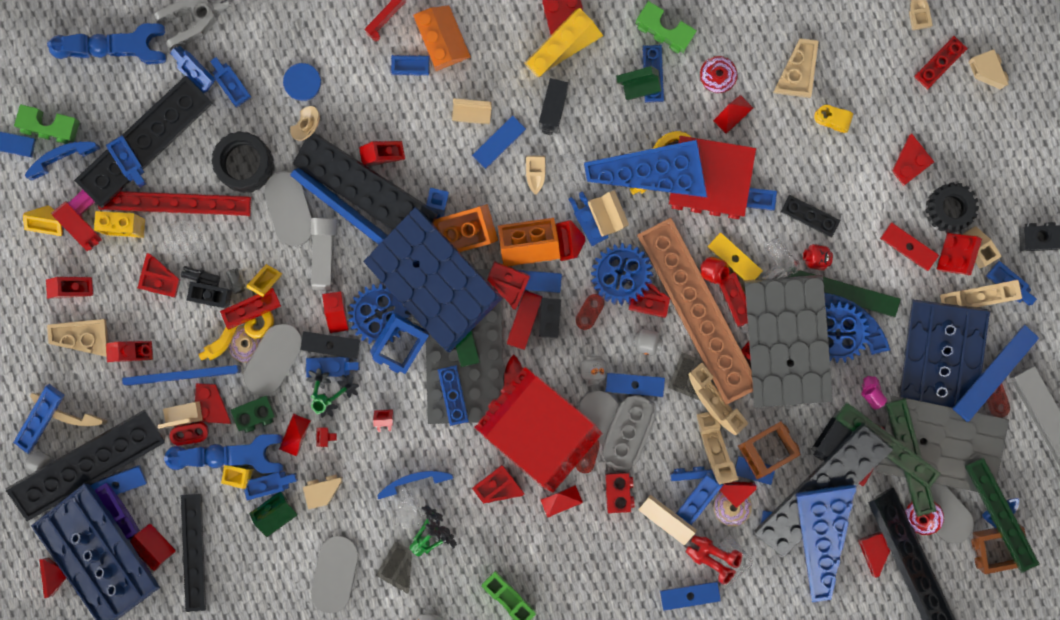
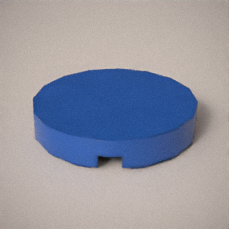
M298 63L286 71L283 77V86L291 98L298 101H308L319 93L321 78L313 66L307 63Z

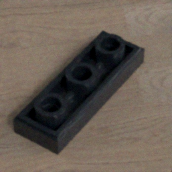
M788 195L780 211L831 238L841 221L791 195ZM808 213H812L814 218L810 219Z
M303 331L300 350L358 359L361 340ZM329 342L334 343V347L332 349L328 348Z

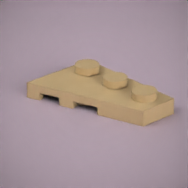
M801 38L798 40L773 93L805 98L812 97L818 41Z
M106 319L47 325L48 344L107 357L106 343H108Z

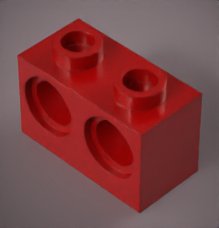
M629 473L605 474L607 513L631 512V508L635 507L634 496H630V488H633V477H629ZM617 478H623L625 485L618 489L614 486V481ZM619 497H623L626 500V504L622 508H618L615 505V501Z

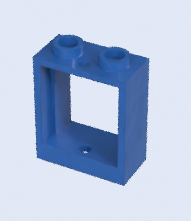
M393 312L370 350L372 359L378 364L382 365L385 363L389 365V368L396 373L402 372L406 374L429 334L426 329ZM396 327L418 338L402 364L380 353Z

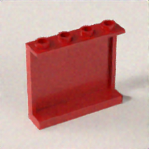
M679 136L678 143L698 141L708 198L670 193L668 204L672 205L671 209L683 210V207L691 208L690 212L701 214L702 210L710 211L709 215L720 217L721 213L729 214L728 218L738 220L740 216L745 217L756 148Z

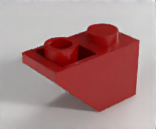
M152 341L106 343L107 363L153 360Z

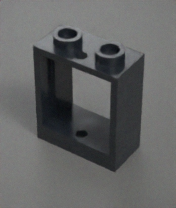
M553 78L549 79L539 119V129L542 130L543 134H557L569 82Z
M839 411L834 413L811 448L814 451L813 455L821 461H825L852 434L850 429L835 419Z

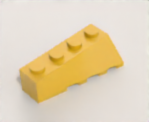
M578 8L524 64L537 77H540L543 73L603 37L595 23Z

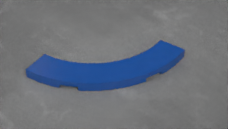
M824 293L825 304L830 307L831 301L837 306L839 300H841L842 306L849 302V308L856 305V312L863 311L860 317L867 316V320L864 323L870 324V327L865 330L870 331V335L865 337L869 339L867 344L871 355L890 350L883 330L866 310L844 297ZM846 319L847 322L854 325L853 320Z

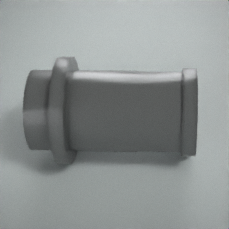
M235 268V271L234 269L227 271L226 274L232 286L230 288L234 294L245 291V284L242 283L238 268Z

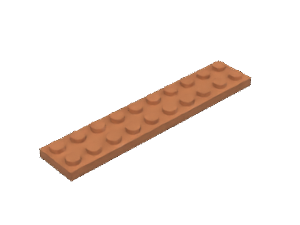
M672 218L638 234L637 237L700 358L714 377L712 380L725 405L753 392L751 368Z

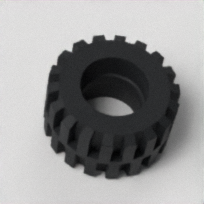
M954 182L937 188L928 197L930 199L926 201L928 208L925 209V212L929 213L928 221L932 220L933 223L931 225L933 227L937 226L939 231L945 230L946 233L957 232L968 227L974 222L973 219L978 215L976 211L979 210V206H976V203L979 202L978 198L974 199L973 197L975 195L974 191L970 192V187L967 185L963 187L962 183L955 184ZM952 197L960 203L961 214L958 218H951L944 212L943 202L945 198Z

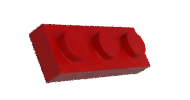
M270 288L263 297L257 294L221 310L220 313L227 329L230 330L281 307L274 288Z

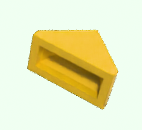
M43 206L23 214L24 230L62 236L63 234L62 225L51 214L54 211L51 206Z
M266 264L247 284V288L263 297L278 281L282 273Z
M224 465L221 483L246 489L254 469Z

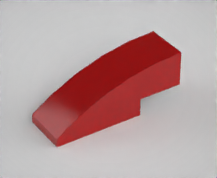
M524 291L507 345L522 350L526 349L543 296Z

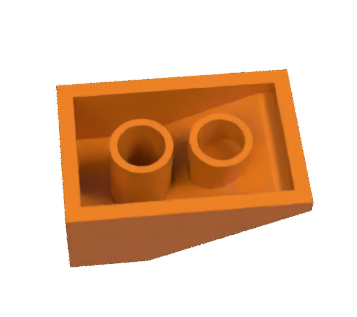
M488 204L437 218L433 222V225L459 252L498 241Z

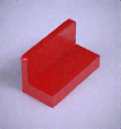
M148 524L130 540L139 557L153 572L176 552L172 545L152 524Z

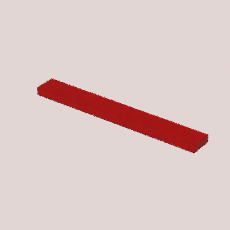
M120 191L103 208L98 205V209L251 216L252 197Z

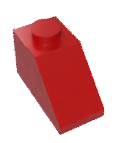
M372 141L359 147L361 162L366 166L405 160L402 141Z
M54 277L46 279L47 299L93 296L92 277Z
M340 291L322 294L329 333L349 331L344 293Z
M877 532L858 540L871 575L875 578L880 576L890 553L882 532Z

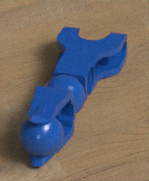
M144 23L137 27L133 33L107 34V36L95 34L91 37L85 34L57 35L47 42L50 54L58 59L67 57L90 58L92 56L102 58L109 54L110 56H136L148 65L166 62L164 53L149 49V42L152 38L165 34V26L157 23Z
M259 435L250 445L223 447L220 444H212L208 447L188 450L181 446H173L166 451L164 461L172 470H181L186 466L220 468L223 465H252L260 473L283 471V465L270 462L266 458L265 453L270 445L282 442V435Z

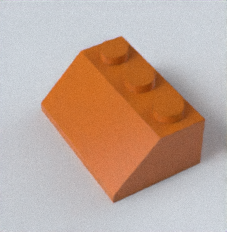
M449 5L431 7L413 14L435 71L471 58Z
M554 218L498 225L503 265L515 266L560 259Z

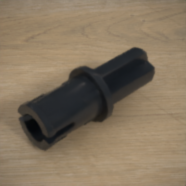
M184 266L183 270L185 272H181L182 278L191 279L200 284L205 283L217 287L220 283V276L207 273L203 269L197 270Z

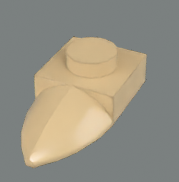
M911 0L909 16L912 31L931 28L933 24L928 2L926 0Z
M527 155V182L531 191L537 194L545 180L546 156Z

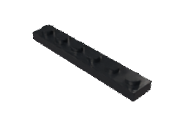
M185 494L181 495L185 612L205 611L206 591L202 495Z

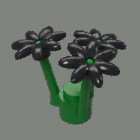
M320 368L317 369L316 373L311 370L308 372L311 377H308L306 381L313 382L312 388H314L311 395L313 399L311 408L317 415L321 413V418L326 415V412L330 417H333L331 409H337L338 406L332 403L344 392L347 393L349 398L352 394L358 395L356 388L359 385L353 383L354 378L352 376L348 379L345 375H342V380L337 381L342 388L332 397L328 398L325 393L318 395L319 386L324 389V383H331V380L327 378L329 372L322 374Z
M428 505L422 507L421 509L426 511L427 519L418 534L413 538L414 542L410 545L412 553L420 557L423 553L428 554L432 549L443 543L450 544L452 549L457 546L456 541L453 539L454 535L450 534L448 527L440 526V521L443 522V515L438 513L436 509H431ZM426 528L430 530L426 537L421 536ZM435 536L438 541L429 546V539Z

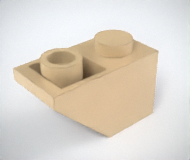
M994 49L975 56L968 61L975 79L998 89L1009 85L1008 75L1001 67V58Z
M977 226L961 234L982 238L975 261L979 269L1002 257L992 240Z
M336 474L326 477L324 482L319 483L318 479L308 481V486L303 487L308 510L330 504L343 482V477L338 478Z

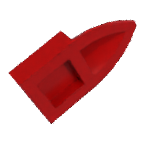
M514 354L507 362L505 368L504 385H510L513 380L515 381L520 372L523 371L520 361Z

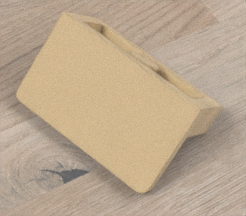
M453 98L452 121L490 125L491 102Z
M615 190L588 201L602 237L629 226Z
M200 401L164 408L165 423L159 424L158 429L203 421Z

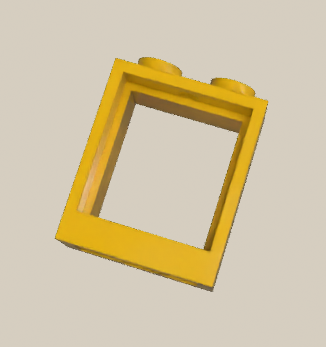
M95 211L94 231L106 236L144 238L145 219L135 213Z

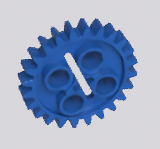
M624 243L621 244L620 248L614 244V250L612 251L607 247L608 253L600 252L602 258H595L598 265H592L596 270L591 272V275L596 277L591 280L593 284H597L594 289L600 291V297L605 295V301L608 302L611 299L614 305L617 300L620 305H623L624 300L631 304L632 298L637 302V295L644 297L642 291H649L646 284H652L651 279L648 278L654 276L653 272L649 271L653 268L651 264H648L650 259L648 257L644 258L645 252L639 253L640 249L638 247L633 250L631 244L627 248H625ZM614 260H620L618 266H612ZM633 264H638V268L635 271H630V267ZM623 271H624L626 274H625V275H621V278H620L619 274H622ZM608 278H615L612 284H606ZM627 282L633 283L630 289H624Z
M380 283L378 289L374 284H372V290L365 287L364 294L358 291L360 297H353L356 304L349 305L354 308L353 311L348 312V314L353 315V318L348 321L355 323L351 329H358L355 334L356 336L363 334L362 341L369 338L368 344H372L373 340L376 342L388 322V316L393 314V312L405 319L411 318L410 315L406 314V311H408L406 307L398 301L387 287L384 289L382 283ZM382 297H387L389 300L388 305L385 307L379 305V300ZM369 305L372 309L371 313L365 316L362 314V308ZM392 306L395 307L394 310L382 314V319L376 317L368 323H364V320L377 315V310L383 312ZM378 322L380 329L378 332L373 333L370 330V326L372 323ZM396 327L392 332L391 336L389 337V340L392 343H394L393 337L396 336L398 338H401L399 332L406 331Z
M839 300L838 305L835 306L833 301H831L830 307L825 304L826 319L831 318L835 322L832 326H827V331H831L827 332L828 337L834 340L829 345L830 361L832 358H835L836 363H838L839 358H842L844 363H846L847 357L854 360V353L860 356L861 352L859 349H866L863 343H869V339L865 336H869L870 331L865 329H868L870 324L864 323L867 320V316L860 317L863 311L856 312V305L849 308V302H847L845 306H842L841 300ZM846 319H851L854 325L847 327L843 322ZM838 328L841 331L840 335H837L836 330ZM845 338H850L853 340V344L847 346L842 341Z

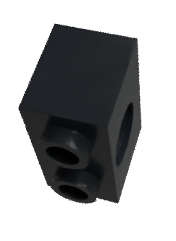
M1056 222L1044 223V226H1037V223L1025 224V227L1019 229L1020 252L1060 250V225H1056ZM1039 232L1043 233L1044 235L1043 241H1040L1038 239Z
M190 282L186 301L226 309L230 305L232 291L226 288Z
M542 298L539 337L558 339L561 299Z

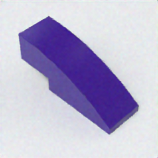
M108 483L95 489L98 497L105 508L110 511L126 539H132L140 529L121 499Z

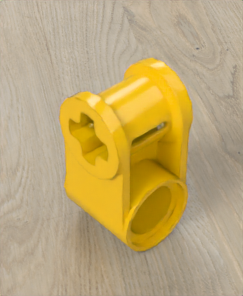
M822 105L814 114V119L818 124L842 133H848L853 118L851 111L830 105ZM825 111L826 116L828 117L824 118V114L822 112Z

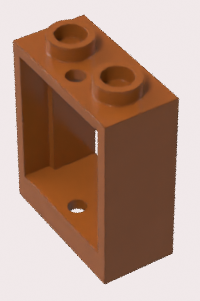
M782 421L738 445L756 479L766 476L801 455L798 444L792 440L788 427ZM776 430L789 456L767 468L753 443Z
M1020 525V527H1021V529H1022V531H1023V533H1024V535H1025V537H1026L1025 528ZM997 528L973 532L974 539H971L972 547L976 550L977 557L974 558L976 568L984 574L1018 568L1014 560L988 565L984 541L1001 538L1002 536Z

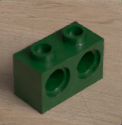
M267 395L230 410L238 431H244L245 433L256 430L255 426L261 423L263 426L269 425L277 417L270 396ZM263 406L268 409V414L265 417H262L259 413L260 408ZM245 413L250 416L248 424L242 422V416Z

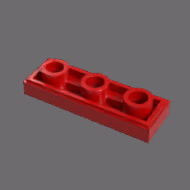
M953 36L914 77L928 90L968 48L958 38ZM939 59L944 61V65L939 63Z
M892 222L880 237L886 244L926 271L930 270L939 257L933 250ZM907 244H910V245H911V247H912L911 250H908V249L906 248V245H907Z

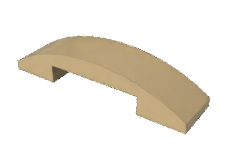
M1019 280L941 294L940 298L941 303L976 308L1022 299Z
M700 363L689 373L690 381L697 396L709 413L724 428L737 435L749 424L738 409L732 410L729 405H725L720 393L711 382L714 377L703 363Z
M31 393L30 397L35 404L40 394ZM58 409L52 416L62 422L78 426H100L107 424V420L92 414H85L83 419Z
M709 412L697 414L703 445L718 484L738 480L733 462L730 461L720 431V423Z

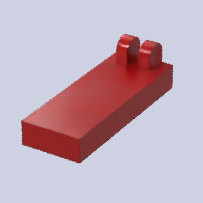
M391 0L364 29L366 34L374 41H379L380 35L378 31L406 3V0Z
M67 201L51 212L52 216L86 251H91L93 246H97L102 240L100 235L94 231Z
M734 272L729 274L728 278L719 284V287L736 326L742 327L748 324L746 296Z

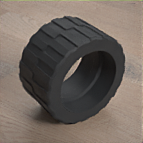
M237 131L236 133L228 134L221 138L212 153L211 162L213 171L217 175L216 177L227 187L241 193H250L261 189L262 186L266 185L274 170V158L270 149L256 135H252L249 132ZM249 145L255 148L260 155L259 168L254 175L247 179H235L226 169L227 158L235 148Z

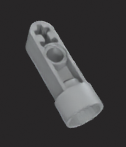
M310 219V235H313L312 290L332 291L334 235H337L338 219Z

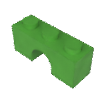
M648 1L636 19L635 24L638 25L637 28L643 33L649 32L654 35L653 38L659 43H667L672 51L684 53L697 30L682 21L672 30L663 28L660 19L664 14V10Z
M20 104L14 124L16 128L20 129V133L31 135L32 132L37 133L39 138L49 140L50 137L56 138V142L62 144L75 142L80 123L79 120L56 114L54 122L49 126H44L42 123L43 111Z
M496 570L481 584V587L494 600H497L514 620H531L536 615L534 608Z

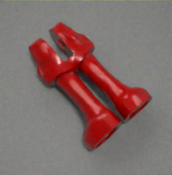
M694 535L691 542L700 547L699 551L688 546L685 552L692 558L693 562L699 565L704 563L715 569L719 573V582L724 585L728 584L736 574V571L710 557V554L724 560L733 568H738L742 561V553L738 550H733L731 553L725 552L714 546L711 539Z

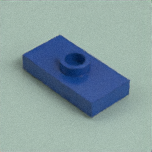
M740 456L737 458L735 466L737 476L772 485L775 470L760 479H756L745 458ZM765 464V466H766L767 468H769L770 466H772V465H769V464Z

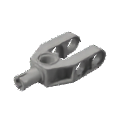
M180 0L157 11L154 14L157 24L163 25L165 21L169 20L170 22L193 11V15L198 21L195 27L184 32L180 31L178 35L167 40L166 43L169 50L179 45L182 47L205 36L218 20L216 17L217 13L232 7L231 3H229L230 1L216 0L211 3L208 0ZM206 9L207 14L200 17V12Z

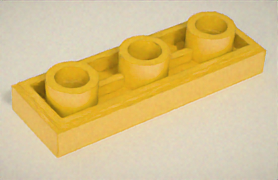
M721 232L707 246L716 256L727 262L728 266L744 281L755 280L763 272L761 268ZM732 256H736L738 261L733 262Z

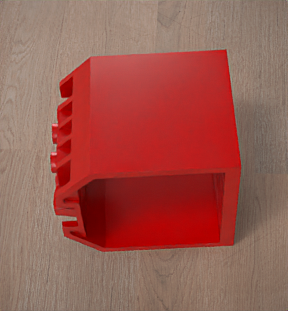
M524 367L515 381L513 380L510 385L506 384L503 387L501 396L489 404V410L485 413L486 415L483 416L474 428L538 484L554 493L603 433L564 398Z

